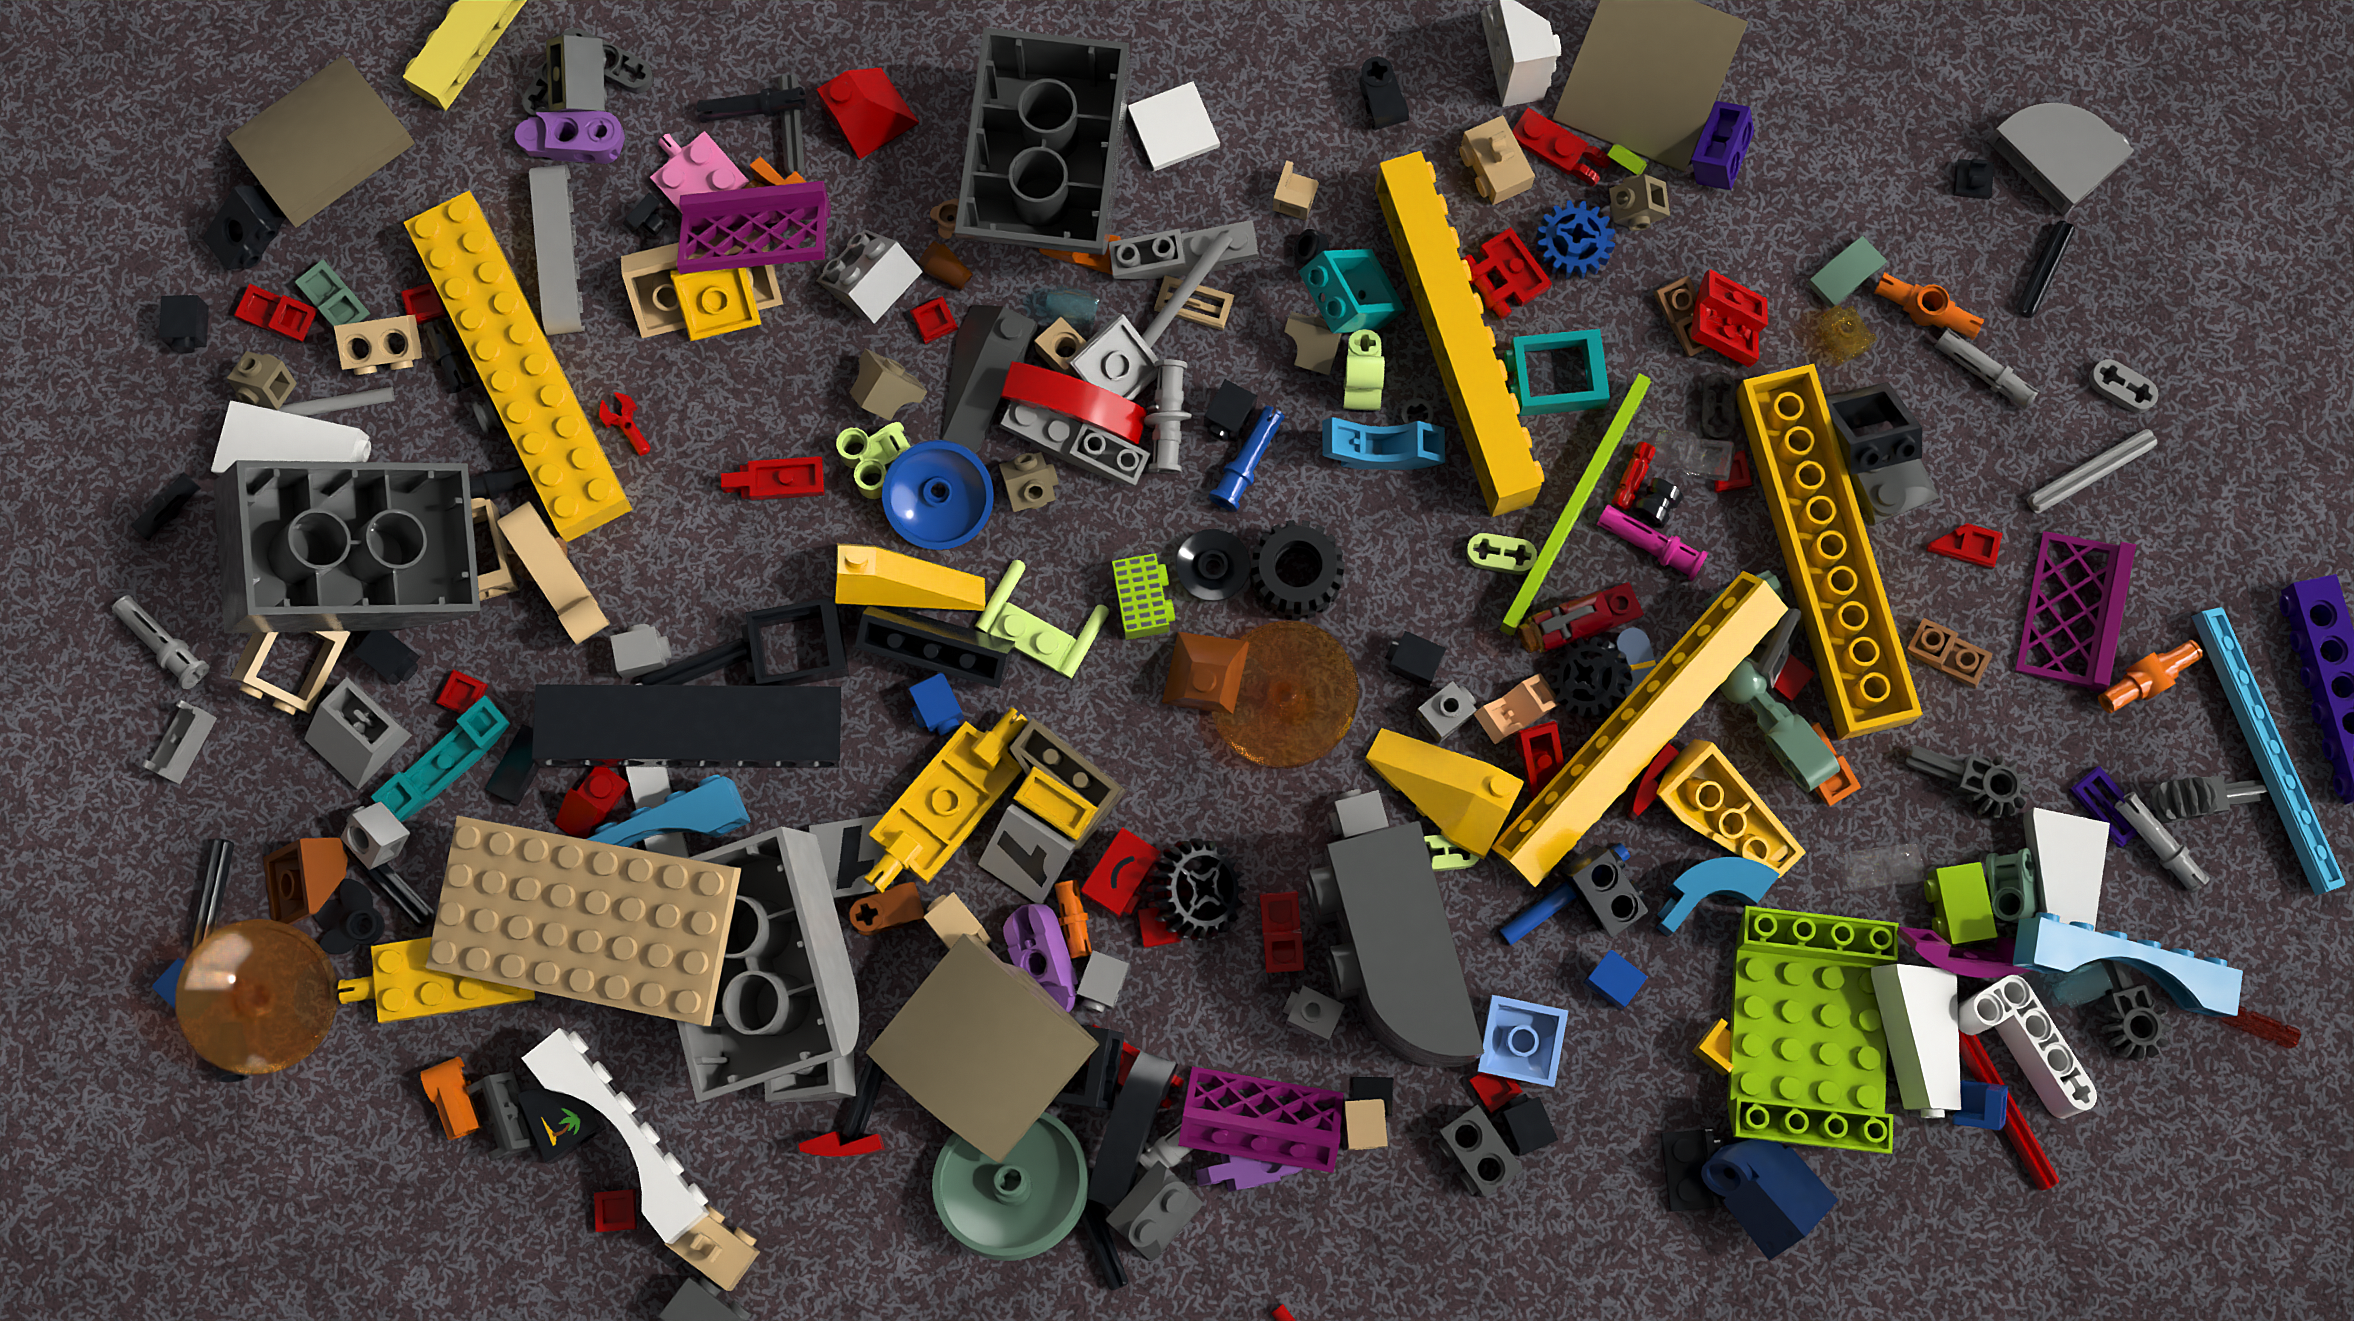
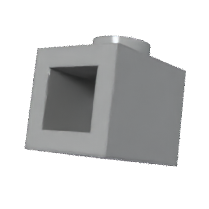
M648 624L634 625L629 627L626 633L610 636L616 670L623 679L652 673L667 667L665 659L672 657L667 636L661 637L655 626L650 627Z
M1452 681L1420 706L1415 716L1435 740L1441 743L1474 716L1477 709L1473 705L1476 704V701L1464 686L1458 688Z
M1361 789L1342 793L1339 795L1340 800L1334 802V812L1328 814L1334 836L1340 834L1342 840L1385 830L1389 827L1379 790L1365 794L1361 793Z
M1303 985L1299 994L1291 992L1282 1012L1289 1015L1286 1024L1328 1043L1345 1005Z

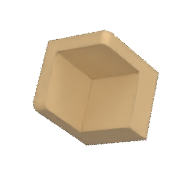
M1286 161L1273 198L1272 210L1306 221L1319 182L1292 173L1293 162Z
M1382 1099L1345 1101L1343 1103L1346 1149L1386 1148L1388 1144L1384 1101Z

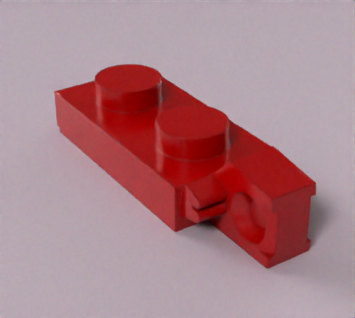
M817 456L748 461V464L740 465V472L721 473V489L723 493L741 492L742 499L751 500L825 496L823 459Z

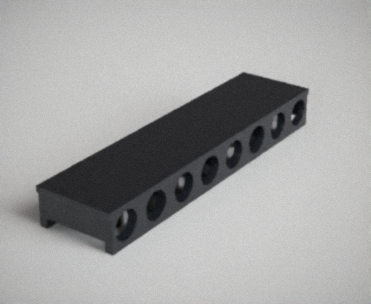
M535 685L532 759L540 767L839 768L841 686Z

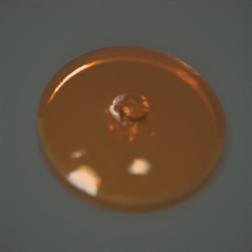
M1299 621L1268 623L1242 636L1239 640L1248 641L1249 647L1234 713L1226 714L1211 711L1214 723L1221 737L1227 745L1245 760L1270 769L1282 770L1302 767L1328 754L1349 730L1358 706V677L1348 653L1336 639L1323 629Z
M264 919L245 920L218 929L200 942L192 951L177 979L174 998L175 1012L180 1030L186 1041L205 1061L234 1074L267 1075L297 1064L312 1053L323 1041L336 1014L338 986L333 967L327 955L307 934L291 925L278 921Z

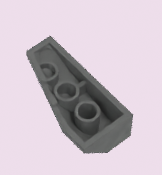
M973 304L957 334L942 440L958 443L977 455L1005 398L1000 397L1010 362L1024 363L1035 342L1034 340L1038 336L1036 321L1004 306Z

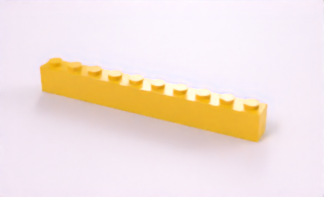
M1742 571L1491 846L1492 850L1519 877L1534 887L1542 879L1546 878L1552 868L1576 845L1577 841L1591 825L1600 819L1602 813L1626 790L1627 786L1642 769L1651 763L1653 757L1677 734L1678 730L1693 713L1701 708L1703 702L1727 679L1728 675L1744 657L1752 652L1754 646L1778 623V620L1788 608L1769 584L1757 576Z

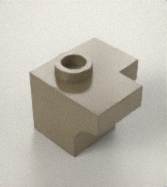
M1292 311L1288 317L1284 332L1292 336L1297 344L1298 351L1294 365L1330 375L1343 333L1332 334L1322 314L1311 313L1310 316H1306Z
M865 348L858 360L860 364L859 375L849 393L861 408L891 421L901 406L910 402L921 403L928 391L915 376L905 372V368L901 364Z

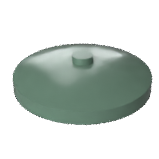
M1045 1111L1001 1163L996 1162L954 1132L943 1146L937 1158L932 1179L935 1207L949 1234L961 1246L972 1253L984 1258L1001 1261L1030 1258L1047 1251L1059 1243L1079 1220L1086 1205L1089 1190V1170L1080 1143L1062 1121Z

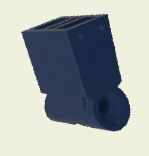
M1733 1136L1729 1144L1720 1148L1702 1167L1701 1175L1704 1183L1715 1193L1726 1197L1724 1204L1769 1261L1805 1238L1838 1201L1790 1146H1782V1142Z

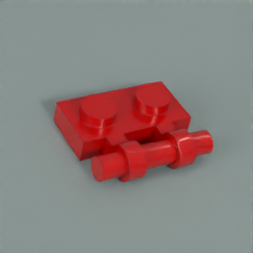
M1511 227L1481 245L1480 252L1485 257L1484 261L1478 264L1471 254L1462 259L1467 261L1471 271L1472 279L1468 282L1471 285L1475 284L1485 297L1484 304L1489 311L1494 310L1500 320L1507 318L1513 312L1505 302L1513 296L1520 307L1551 289L1552 286L1550 279ZM1492 271H1495L1504 283L1499 289H1496L1487 277Z

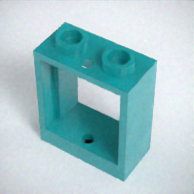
M1372 249L1322 251L1298 271L1332 334L1356 332L1362 329L1379 330L1406 310ZM1322 293L1325 295L1324 301L1321 300Z
M1600 329L1513 337L1509 350L1504 351L1506 371L1513 372L1514 384L1509 385V394L1514 393L1520 409L1518 417L1602 409L1606 407L1610 394ZM1582 346L1588 387L1587 392L1530 397L1524 352Z

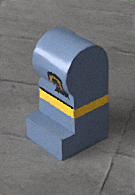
M1637 628L1623 630L1614 642L1616 645L1615 651L1620 650L1626 654L1625 659L1621 663H1626L1632 668L1630 672L1625 674L1626 679L1632 682V686H1623L1621 690L1627 697L1656 667L1650 641L1646 633Z

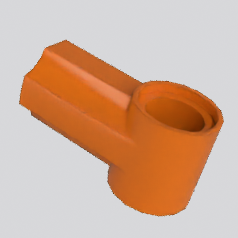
M459 1056L421 1071V1080L425 1092L431 1102L436 1104L447 1138L451 1141L482 1128L472 1097L468 1095L466 1087L471 1085V1081L466 1082L462 1067L465 1065Z

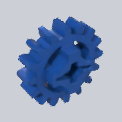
M1571 200L1567 201L1565 210H1562L1557 205L1553 206L1552 216L1547 214L1543 216L1541 221L1543 226L1538 227L1536 237L1541 239L1537 242L1536 251H1545L1541 259L1542 264L1551 261L1553 263L1551 270L1553 274L1559 269L1565 270V279H1569L1572 272H1577L1580 280L1584 279L1587 269L1593 275L1597 274L1600 268L1599 264L1607 265L1610 258L1608 253H1612L1615 247V243L1609 241L1613 239L1615 229L1605 228L1610 218L1608 216L1599 218L1597 216L1600 209L1598 206L1594 207L1591 211L1586 210V201H1582L1579 208H1574ZM1572 220V221L1568 222L1567 224H1561V223H1563V222H1565V221ZM1572 235L1579 236V243L1572 242ZM1555 247L1559 248L1563 255H1561ZM1585 254L1592 255L1586 259L1578 260V258Z

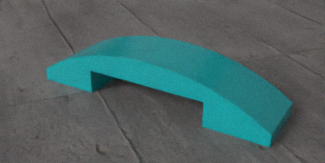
M484 695L456 720L459 725L405 773L399 771L371 796L375 803L381 801L402 822L422 809L473 766L495 744L510 725V722L487 696Z

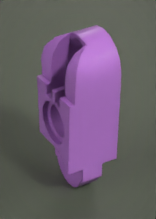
M604 111L536 112L537 117H528V120H524L516 127L514 133L519 147L528 156L547 157L553 161L607 164L615 161L620 155L625 140L624 130L618 119L611 113ZM566 134H575L571 140L561 141ZM596 135H603L604 137L598 138Z
M1040 903L1023 905L1007 918L1003 927L1004 938L1009 947L1007 950L1014 966L1024 968L1069 1013L1074 1006L1075 996L1077 995L1074 985L1079 983L1058 918L1047 905ZM1041 955L1046 959L1045 971L1040 966Z
M1222 1153V1164L1196 1170L1195 1173L1198 1187L1226 1181L1228 1192L1281 1181L1280 1177L1297 1173L1303 1168Z

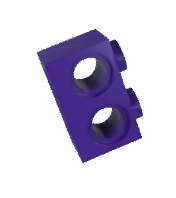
M1715 100L1691 160L1697 184L1731 191L1754 134L1749 106Z

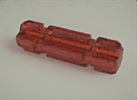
M2240 1005L2238 1006L2237 1016L2222 1017V1021L2227 1025L2235 1028L2241 1026L2243 1031L2270 1042L2277 1040L2276 1044L2288 1049L2295 1048L2301 1037V1031L2298 1028L2288 1024L2284 1026L2280 1021L2253 1010L2247 1012V1009Z

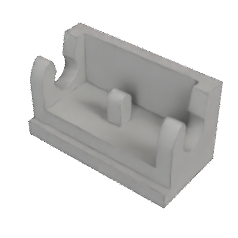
M179 699L176 704L180 708L151 761L145 759L142 766L173 782L181 784L217 718Z

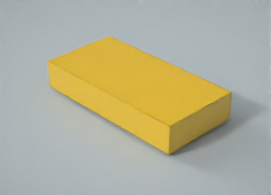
M1033 766L1013 799L1077 841L1099 809L1035 766Z

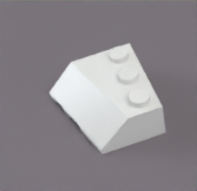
M1515 0L1492 1L1490 6H1486L1485 10L1480 11L1502 107L1544 100L1547 88L1551 87L1552 72L1556 71V59L1561 56L1559 36L1552 34L1549 21Z

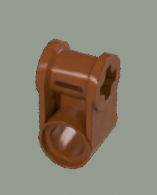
M915 882L891 887L885 890L883 894L878 893L861 898L852 905L849 913L854 929L864 936H873L892 929L904 928L903 924L917 920L918 923L925 920V912ZM865 908H869L871 913L878 912V915L873 917V924L870 926H866L864 921H857V919L863 916L862 910Z

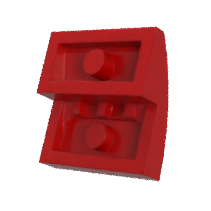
M1709 269L1704 274L1697 295L1691 338L1750 368L1759 360V332L1768 325L1767 298Z

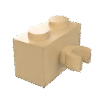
M1503 115L1464 132L1462 146L1459 148L1460 155L1467 167L1473 166L1478 176L1475 178V183L1483 198L1488 196L1492 205H1495L1532 188L1535 174Z
M706 1204L705 1207L710 1212L709 1215L675 1243L664 1244L726 1291H732L760 1253L753 1246L757 1240L740 1227H737L733 1232L722 1223L725 1216L711 1205Z

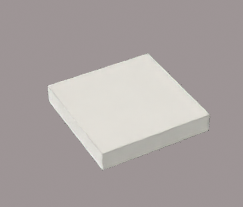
M1194 81L1127 106L1153 171L1220 147L1219 139Z

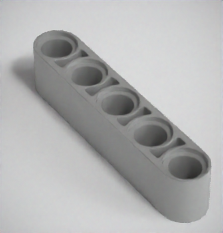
M567 164L530 168L529 170L543 326L548 336L585 330V326H581L580 313H583L582 292H578L577 279H580L579 260L574 255V246L577 245L575 225H572L570 212H574L572 191L569 192L567 179H571Z

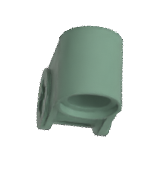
M2025 848L2020 849L2016 854L1999 856L1997 853L1988 854L1986 857V872L1990 884L1993 913L1998 918L2013 923H2019L2020 919L2035 918L2036 913L2039 911L2035 882L2036 866L2031 851ZM2018 896L2020 899V909L2013 915L2010 910V903L2012 899Z

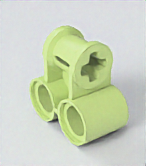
M1358 330L1349 338L1344 377L1345 396L1343 409L1380 411L1385 361L1384 356H1381V339L1377 333L1371 330Z
M891 423L870 437L859 428H848L842 431L837 438L836 446L841 460L846 466L855 468L854 478L860 493L869 499L882 497L883 482L890 465L899 454L911 447L903 434L904 427L902 423ZM852 443L864 445L862 451L856 455L846 453V449ZM893 443L896 444V446L898 447L899 450H896V448H895V446L893 445ZM878 473L882 477L876 485L869 486L863 483L864 478L868 474Z

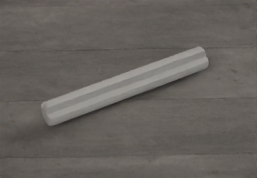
M2149 429L2137 433L2032 493L2027 498L2028 505L2034 513H2041L2153 449L2157 445V438Z

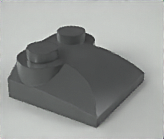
M1889 455L1884 456L1882 460L1887 459ZM1921 459L1850 475L1848 472L1854 489L1873 526L1940 498Z
M1158 1160L1106 1218V1221L1152 1262L1162 1254L1198 1213L1203 1202L1186 1184Z

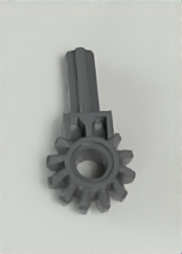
M1912 745L1906 755L1905 764L1907 766L1955 783L1953 793L1966 797V802L1968 803L1979 800L1981 804L1976 811L1979 815H1982L1990 808L1991 819L1997 820L2002 813L2007 818H2010L2016 814V808L2022 809L2027 804L2022 795L2029 794L2031 787L2022 784L2021 781L2028 777V772L2023 771L2017 774L2015 769L2018 766V761L2012 760L2005 766L2003 755L1994 757L1993 762L1987 757L1981 759L1970 755L1963 762L1917 745ZM1991 779H1996L2003 784L2004 795H1997L1992 791L1990 787Z
M2198 776L2154 786L2149 792L2151 799L2149 802L2152 813L2154 812L2155 818L2160 823H2175L2213 816L2231 810L2230 806L2263 802L2267 799V792L2269 790L2261 779L2224 784L2223 776Z
M2100 959L2112 993L2103 997L2107 1009L2104 1016L2113 1024L2102 1026L2101 1031L2113 1033L2115 1037L2108 1040L2106 1046L2111 1048L2120 1044L2118 1057L2126 1058L2131 1054L2135 1062L2143 1061L2145 1056L2150 1058L2157 1057L2159 1055L2158 1047L2163 1048L2169 1044L2167 1038L2161 1033L2171 1031L2172 1026L2162 1024L2160 1020L2166 1016L2167 1011L2164 1009L2157 1012L2153 1011L2155 1000L2150 998L2147 986L2134 987L2126 964ZM2132 1019L2139 1021L2143 1027L2141 1038L2136 1037L2131 1032L2130 1023Z

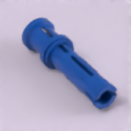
M1265 406L1263 408V412L1235 461L1225 465L1223 469L1225 474L1218 487L1211 490L1208 495L1213 503L1230 512H1237L1239 509L1238 501L1246 487L1251 486L1255 481L1253 474L1255 467L1281 422L1285 419L1283 413L1276 410L1271 421L1268 422L1274 407Z

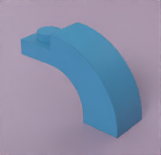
M1334 417L1322 421L1323 456L1341 460L1342 467L1353 469L1412 470L1445 463L1444 427L1421 421L1387 427L1367 426Z
M1740 857L1714 858L1697 864L1683 873L1667 888L1679 899L1675 901L1673 898H1670L1660 909L1657 916L1662 920L1656 928L1669 937L1676 931L1701 899L1711 895H1728L1740 900L1747 906H1754L1780 874L1762 863Z

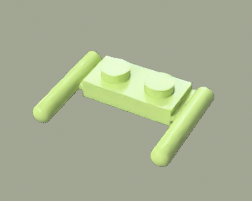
M1013 560L974 627L984 633L1015 641L1014 649L1072 679L1106 620L1109 609L1104 605H1097L1078 639H1074L1071 635L1006 602L1025 570V564L1021 560Z

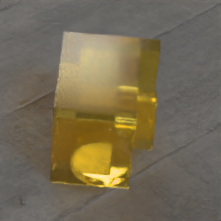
M1840 305L1828 310L1821 316L1823 321L1816 330L1838 366L1869 351L1877 341V337L1874 333L1871 334L1853 305L1845 310ZM1845 324L1850 333L1844 332L1841 325Z

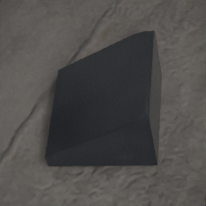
M1353 1077L1352 1101L1382 1099L1384 1101L1385 1118H1391L1393 1113L1394 1078Z

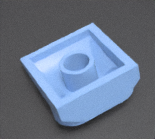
M1491 995L1485 1017L1486 1024L1482 1041L1485 1053L1479 1058L1477 1071L1555 1087L1568 1010Z

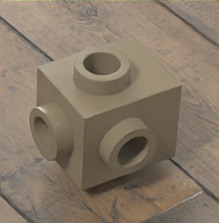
M1646 174L1627 177L1623 180L1622 184L1609 188L1611 198L1610 212L1613 222L1626 226L1631 231L1648 229L1651 223L1670 216L1666 182Z
M249 351L245 352L227 377V380L236 391L237 399L242 403L276 411L279 410L297 384L282 360H278L270 354L260 355Z
M1041 452L1022 454L1016 457L1015 460L999 464L1013 512L1027 508L1037 509L1046 505L1047 502L1056 500L1053 486L1059 484L1053 463L1046 465Z

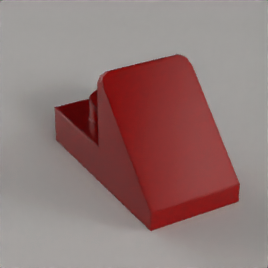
M1555 720L1519 730L1517 734L1515 750L1523 760L1528 790L1533 800L1565 766Z
M595 767L577 791L571 787L569 788L554 824L572 837L582 839L592 837L595 830L599 828L628 790L630 784L607 767Z

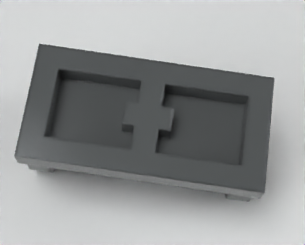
M1788 608L1778 620V623L1754 646L1752 652L1746 656L1757 660L1759 663L1743 659L1750 662L1754 670L1766 679L1767 688L1773 689L1804 628L1800 610Z
M514 1072L488 1075L482 1080L466 1087L468 1095L476 1092L478 1095H481L498 1149L487 1154L489 1161L499 1159V1161L538 1145L517 1095L521 1092Z

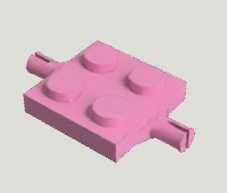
M705 131L690 144L682 148L673 140L670 134H666L663 137L671 147L662 138L658 141V145L662 147L670 158L650 178L680 212V195L744 189L750 182Z

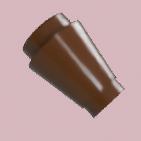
M935 240L928 246L918 261V264L924 268V273L954 288L956 287L960 291L963 290L965 283L969 282L973 276V273L968 270L945 243L940 245Z

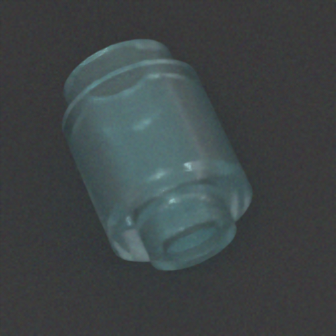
M1058 284L1056 291L1049 289L1045 311L1051 312V320L1056 321L1062 317L1068 324L1084 327L1085 324L1094 326L1100 297L1092 296L1091 291Z
M2100 960L2092 963H2083L2069 972L2055 973L2054 976L2057 981L2050 984L2059 1004L2068 1003L2070 1009L2106 995L2105 991L2113 988Z

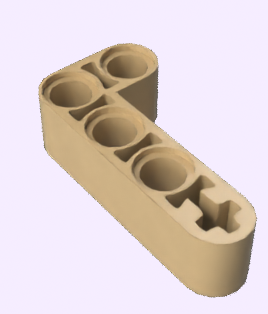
M529 501L497 520L499 527L559 615V620L576 645L610 624L598 607V603Z

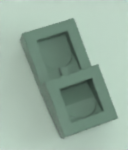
M1862 236L1822 268L1807 284L1833 309L1851 295L1863 282L1879 271L1888 261Z
M324 259L294 281L333 327L362 322L371 315Z

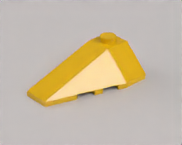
M837 543L836 604L985 611V578L875 545Z
M1381 728L1365 758V761L1396 791H1402L1416 805L1415 809L1423 817L1428 816L1442 830L1440 834L1450 843L1483 860L1524 781L1489 763Z
M1694 739L1668 764L1656 794L1680 822L1740 857L1757 861L1772 868L1780 874L1778 878L1787 872L1806 853L1713 742ZM1786 854H1788V856L1786 857L1785 860H1783V861H1781V862H1778V861H1779L1780 859H1782Z

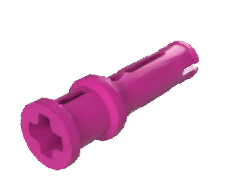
M1609 504L1597 523V526L1658 557L1657 561L1660 562V565L1664 567L1669 565L1688 575V580L1691 582L1695 579L1709 554L1704 550L1698 552L1683 544L1678 536L1674 537L1671 535L1669 538L1638 520L1625 515Z

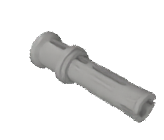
M130 595L123 596L115 602L112 607V613L118 616L157 654V663L164 669L168 668L179 678L178 683L183 689L193 688L209 672V665L205 661H199L188 651L189 646L185 641L173 639Z

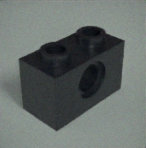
M262 185L234 187L202 239L226 270L249 269L256 266L262 260V254L270 242L278 235V230L286 219V215Z

